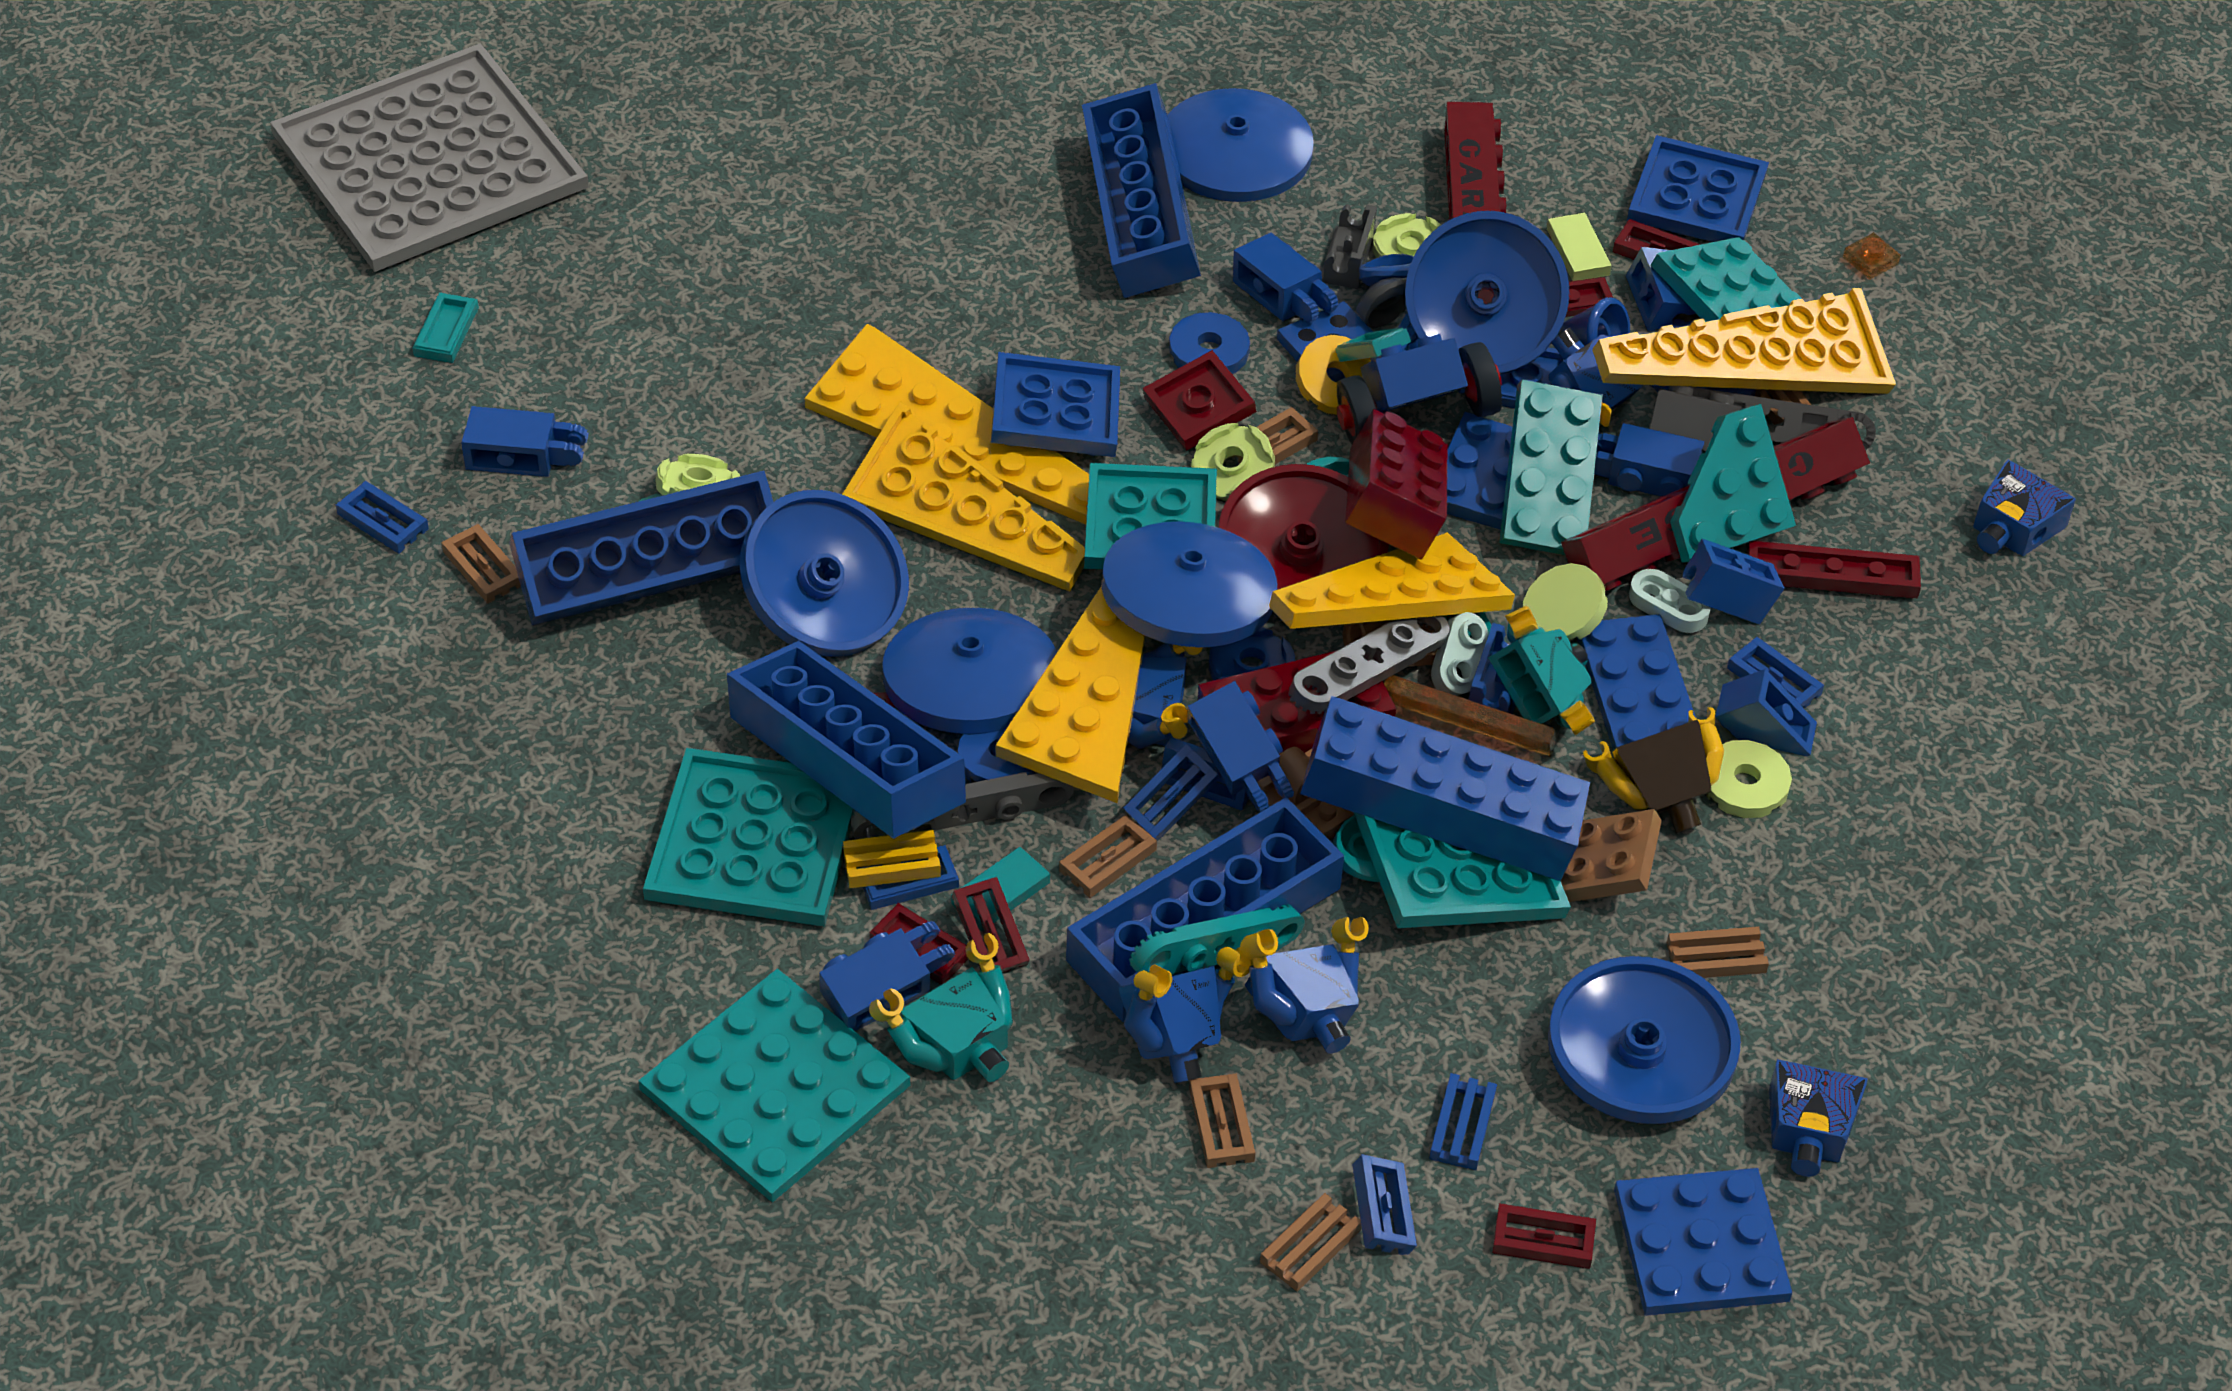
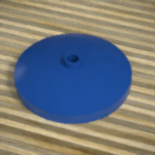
M1237 88L1211 90L1184 100L1168 114L1182 185L1200 195L1232 202H1247L1270 198L1296 185L1305 176L1311 165L1313 134L1309 124L1294 107L1272 95Z
M1477 211L1457 216L1435 229L1423 241L1412 259L1405 285V305L1408 319L1418 339L1435 334H1441L1442 340L1455 337L1458 350L1465 345L1482 342L1489 350L1500 374L1518 370L1543 354L1552 344L1551 341L1556 338L1563 325L1569 305V280L1565 264L1559 251L1547 235L1532 223L1518 216L1498 211ZM1486 289L1492 292L1493 298L1490 303L1485 304L1483 299L1478 298V293L1481 290Z
M803 490L785 495L771 503L756 518L742 544L740 574L747 599L765 626L788 644L800 641L821 656L839 657L856 654L880 641L895 626L904 611L909 591V575L903 551L896 537L884 521L868 507L848 496L825 490Z
M1177 521L1146 525L1118 539L1106 554L1101 587L1106 603L1113 613L1137 632L1152 639L1178 646L1215 647L1243 640L1265 625L1273 612L1269 604L1272 592L1277 590V578L1271 563L1263 553L1240 536L1206 524Z
M986 608L944 610L915 620L893 637L883 657V683L886 694L894 706L917 723L951 733L978 734L1007 729L1057 651L1050 638L1040 628L1014 614Z
M1640 956L1619 957L1596 963L1574 976L1561 990L1554 1003L1549 1023L1548 1046L1550 1055L1558 1074L1565 1084L1580 1099L1593 1108L1615 1118L1636 1123H1670L1692 1117L1714 1104L1727 1090L1735 1074L1740 1054L1741 1041L1737 1020L1720 992L1695 972L1681 965L1658 958Z

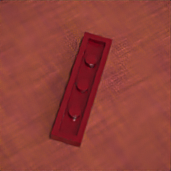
M1749 541L1747 555L1774 564L1784 587L1917 599L1921 590L1920 556L1762 541Z

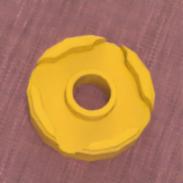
M1328 335L1315 339L1305 347L1296 364V382L1302 396L1308 402L1311 400L1314 404L1318 405L1317 409L1328 414L1337 415L1338 401L1337 383L1328 377L1327 369L1337 368L1343 372L1345 378L1357 375L1362 377L1360 367L1371 362L1370 358L1340 362L1335 348L1351 340L1344 336Z

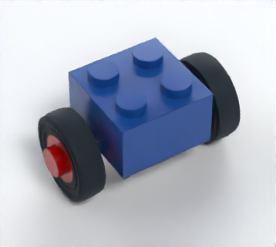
M1435 334L1409 344V350L1403 351L1401 344L1381 349L1382 355L1370 358L1371 362L1360 367L1362 377L1360 375L1341 379L1337 383V416L1340 426L1345 430L1350 443L1353 445L1373 409L1383 413L1448 395L1456 391L1460 394H1465L1472 412L1477 417H1487L1500 412L1502 408L1501 376L1485 344L1476 342L1465 345L1458 350L1455 337L1442 340L1441 334Z

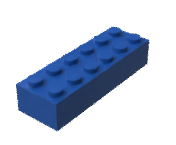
M1154 83L1083 104L1082 109L1111 264L1124 298L1201 276L1169 119L1157 84Z
M765 471L513 532L509 545L532 626L740 573V554L744 538L756 518L773 503Z
M794 642L727 673L730 718L893 839L966 803L963 756L802 642Z
M1331 696L1316 733L1300 794L1561 881L1578 847L1590 782Z
M1285 797L1067 927L1066 961L1113 1013L1124 1022L1126 1011L1118 987L1134 983L1133 979L1137 972L1130 965L1129 959L1132 958L1131 953L1136 952L1134 950L1136 945L1142 946L1141 940L1144 939L1147 942V936L1150 934L1153 936L1154 932L1157 931L1169 933L1175 927L1265 908L1275 910L1277 907L1281 908L1284 904H1290L1300 914L1341 888L1344 855Z

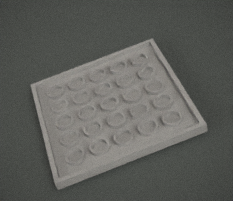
M481 43L270 122L272 134L374 272L589 188L587 174Z

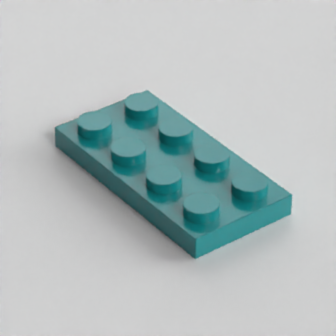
M1523 379L1517 384L1499 543L1565 555L1561 542L1588 530L1602 395Z

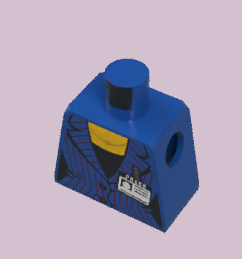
M2008 459L1980 502L1973 525L1975 529L1981 532L1977 536V543L1983 551L1989 554H1995L2005 546L2017 554L2025 556L2066 528L2076 498Z
M1777 1059L1769 1087L1772 1148L1793 1153L1791 1169L1796 1174L1807 1177L1815 1176L1820 1172L1822 1160L1840 1162L1857 1116L1868 1078Z

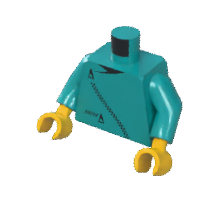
M1527 605L1505 615L1506 620L1509 622L1507 639L1511 644L1488 658L1530 730L1554 717L1558 725L1572 729L1576 736L1595 722L1593 715L1583 703L1584 697L1582 692L1591 684V677L1584 667L1588 661L1586 650L1579 644H1571L1566 634L1560 629L1546 632L1542 627H1539Z
M987 933L984 935V941L988 947L987 955L978 953L973 939L967 943L966 955L973 963L980 965L981 970L978 973L971 967L904 1008L903 997L895 989H888L883 992L884 998L890 1004V1011L884 1009L878 999L871 1002L869 1007L871 1016L877 1021L888 1022L890 1025L887 1029L888 1033L906 1061L910 1064L934 1072L943 1071L953 1080L976 1068L988 1082H994L1001 1078L1008 1070L1009 1062L1000 1052L1008 1047V1031L1013 1024L1011 997L1000 965H994L992 959L998 952L999 947L997 939L992 934Z

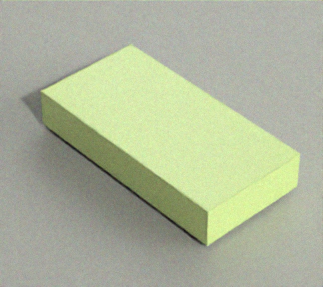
M1585 213L1548 219L1547 231L1559 251L1572 281L1610 275L1612 265Z

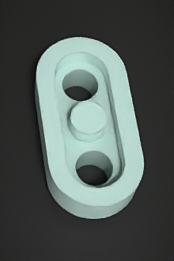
M1641 570L1632 578L1629 598L1633 605L1649 615L1661 614L1663 623L1678 631L1693 633L1702 630L1708 622L1711 609L1709 606L1689 600L1685 593L1688 585L1660 570Z
M1470 612L1459 614L1447 621L1450 627L1449 634L1441 648L1437 649L1432 665L1431 677L1433 684L1441 694L1447 697H1457L1471 690V685L1489 635L1485 622L1478 615ZM1467 629L1471 632L1472 639L1469 637ZM1456 667L1461 670L1462 678L1458 676Z

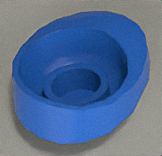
M1390 254L1373 259L1359 268V280L1371 287L1386 278H1407L1414 256Z

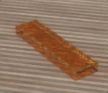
M1394 675L1385 679L1384 685L1394 705L1548 757L1552 755L1556 744L1555 730L1552 727Z

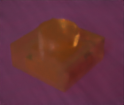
M1874 232L1845 247L1843 258L1869 280L1898 265L1901 257L1900 253Z

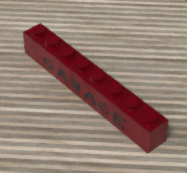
M1447 102L1444 141L1449 220L1477 211L1506 213V197H1499V194L1504 193L1505 175L1504 171L1497 170V168L1502 167L1503 146L1496 144V142H1500L1501 119H1494L1493 103ZM1481 290L1478 293V298L1483 299V302L1487 304L1492 301L1493 294L1489 290Z
M1853 417L1830 421L1774 446L1789 500L1797 496L1800 497V500L1817 496L1824 492L1822 485L1830 481L1833 482V485L1850 481L1857 477L1855 470L1870 464ZM1687 485L1562 541L1561 545L1568 563L1587 566L1599 576L1605 586V591L1621 585L1619 577L1630 573L1633 577L1641 570L1655 569L1654 561L1665 557L1667 562L1680 558L1670 521L1676 507L1682 505L1690 486Z

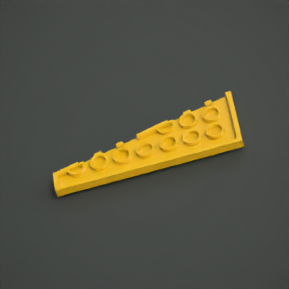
M1852 288L1849 293L1834 296L1833 293L1823 294L1820 299L1804 302L1803 299L1792 300L1788 306L1771 308L1767 305L1723 314L1721 319L1705 322L1704 319L1693 320L1689 326L1674 328L1673 325L1663 326L1658 332L1639 335L1638 332L1603 338L1599 339L1592 349L1603 383L1889 394L1896 385L1861 288Z
M869 324L865 325L805 397V408L876 438L899 401H902L911 409V413L923 423L927 421L937 429L938 435L950 445L960 447L1000 479L1004 484V488L1012 494L1020 495L1030 502L1083 524L1087 523L1089 474L1056 451L991 443L992 407Z

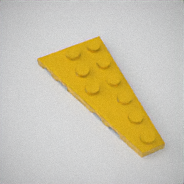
M899 401L842 494L865 505L882 520L1069 592L1084 568L1085 547L1054 522L1043 519L1031 509V504L1020 495L1018 497L1014 496L1004 488V484L1000 479L960 447L950 445L938 435L936 428L927 421L925 423L920 421L902 401Z
M1447 532L1435 537L1423 559H1419L1401 549H1396L1272 592L1269 607L1290 629L1455 615L1465 612L1477 613L1511 610L1515 594L1501 582L1497 575L1491 573L1480 563L1474 554L1467 551Z
M1100 587L997 742L996 757L1118 804L1120 781L1131 728L1145 635L1126 625L1113 613L1103 596L1102 587Z

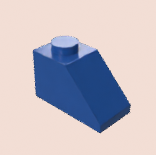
M1766 669L1722 685L1715 717L1737 740H1750L1765 744L1772 749L1802 756L1811 755L1817 722Z

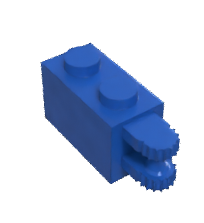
M1272 232L1234 249L1233 282L1280 320L1284 321L1298 315L1304 321L1312 322L1319 317L1318 307L1326 311V313H1330L1338 308L1339 300L1335 292L1322 282V271Z
M471 406L461 442L465 470L548 477L551 465L576 466L582 462L584 452L582 451L583 448L580 447L587 443L589 433H587L585 427L576 423L573 425L566 422H555L554 413Z
M1623 423L1619 436L1598 433L1594 475L1609 478V485L1618 486L1627 491H1640L1662 497L1688 485L1687 483L1700 454L1703 452L1705 441Z
M1233 681L1188 705L1187 720L1231 795L1244 789L1256 810L1260 813L1267 809L1269 804L1266 794L1261 790L1257 781L1269 775L1277 793L1282 798L1287 797L1289 799L1293 797L1294 791L1279 765V754L1283 752L1279 739L1271 728L1264 730L1256 717L1260 715V710L1252 694L1248 690L1242 693L1237 683Z
M935 921L923 923L907 933H904L902 928L891 934L883 932L868 940L864 948L850 956L842 954L830 960L823 970L819 972L820 992L834 1014L848 1028L856 1031L876 1021L869 1012L872 1001L878 999L884 1009L890 1011V1004L883 996L884 991L888 989L897 990L903 997L904 1005L929 992L930 973L948 964L954 957L955 952L950 944L937 947L922 956H919L916 952L918 948L931 942L939 934L940 929Z

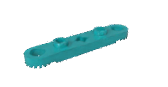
M1284 904L1281 908L1277 907L1275 910L1265 908L1175 927L1169 933L1157 931L1154 932L1153 936L1151 934L1147 936V942L1144 939L1141 940V947L1136 945L1134 948L1136 952L1131 953L1132 958L1129 959V962L1137 973L1143 970L1149 972L1150 967L1154 964L1170 971L1171 974L1191 972L1199 968L1217 965L1216 957L1220 949L1231 947L1236 950L1240 947L1245 936L1265 929H1271L1275 932L1278 938V948L1276 950L1278 951L1299 936L1304 927L1305 920L1290 904Z

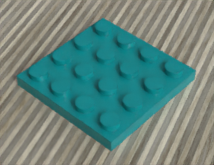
M686 748L644 883V900L825 927L844 857L843 841H848L851 831V816H854L855 810L792 763Z
M1354 812L1397 928L1566 918L1571 908L1561 881Z
M778 968L638 1080L640 1091L772 1203L911 1086L910 1076L852 1028H848L841 1019Z

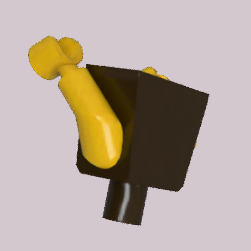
M1707 707V719L1705 720L1695 718L1693 710H1690L1688 712V723L1617 747L1612 752L1615 759L1612 758L1609 746L1605 741L1599 742L1603 754L1598 757H1591L1586 750L1583 751L1587 767L1592 772L1598 773L1611 792L1633 809H1655L1656 812L1667 809L1676 833L1702 825L1693 800L1706 796L1711 792V786L1719 779L1724 756V748L1715 726V710L1712 707Z

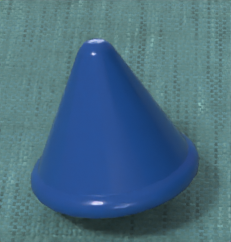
M1607 297L1563 322L1560 331L1562 333L1566 329L1571 328L1585 346L1600 335L1613 337L1630 333V319L1625 306L1619 300Z

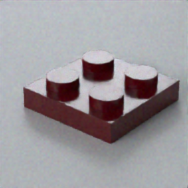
M1213 350L1142 388L1145 400L1186 451L1196 446L1199 440L1212 429L1227 423H1238L1257 412L1255 401Z

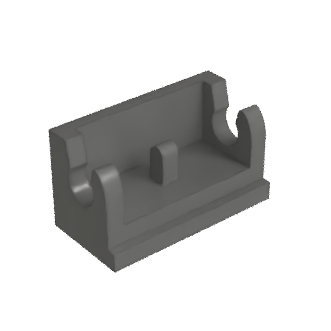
M1346 204L1341 210L1339 226L1336 225L1326 255L1322 268V282L1358 289L1361 281L1359 280V268L1366 263L1373 242L1377 206L1366 205L1362 214V220H1354L1349 216L1351 211L1350 205Z

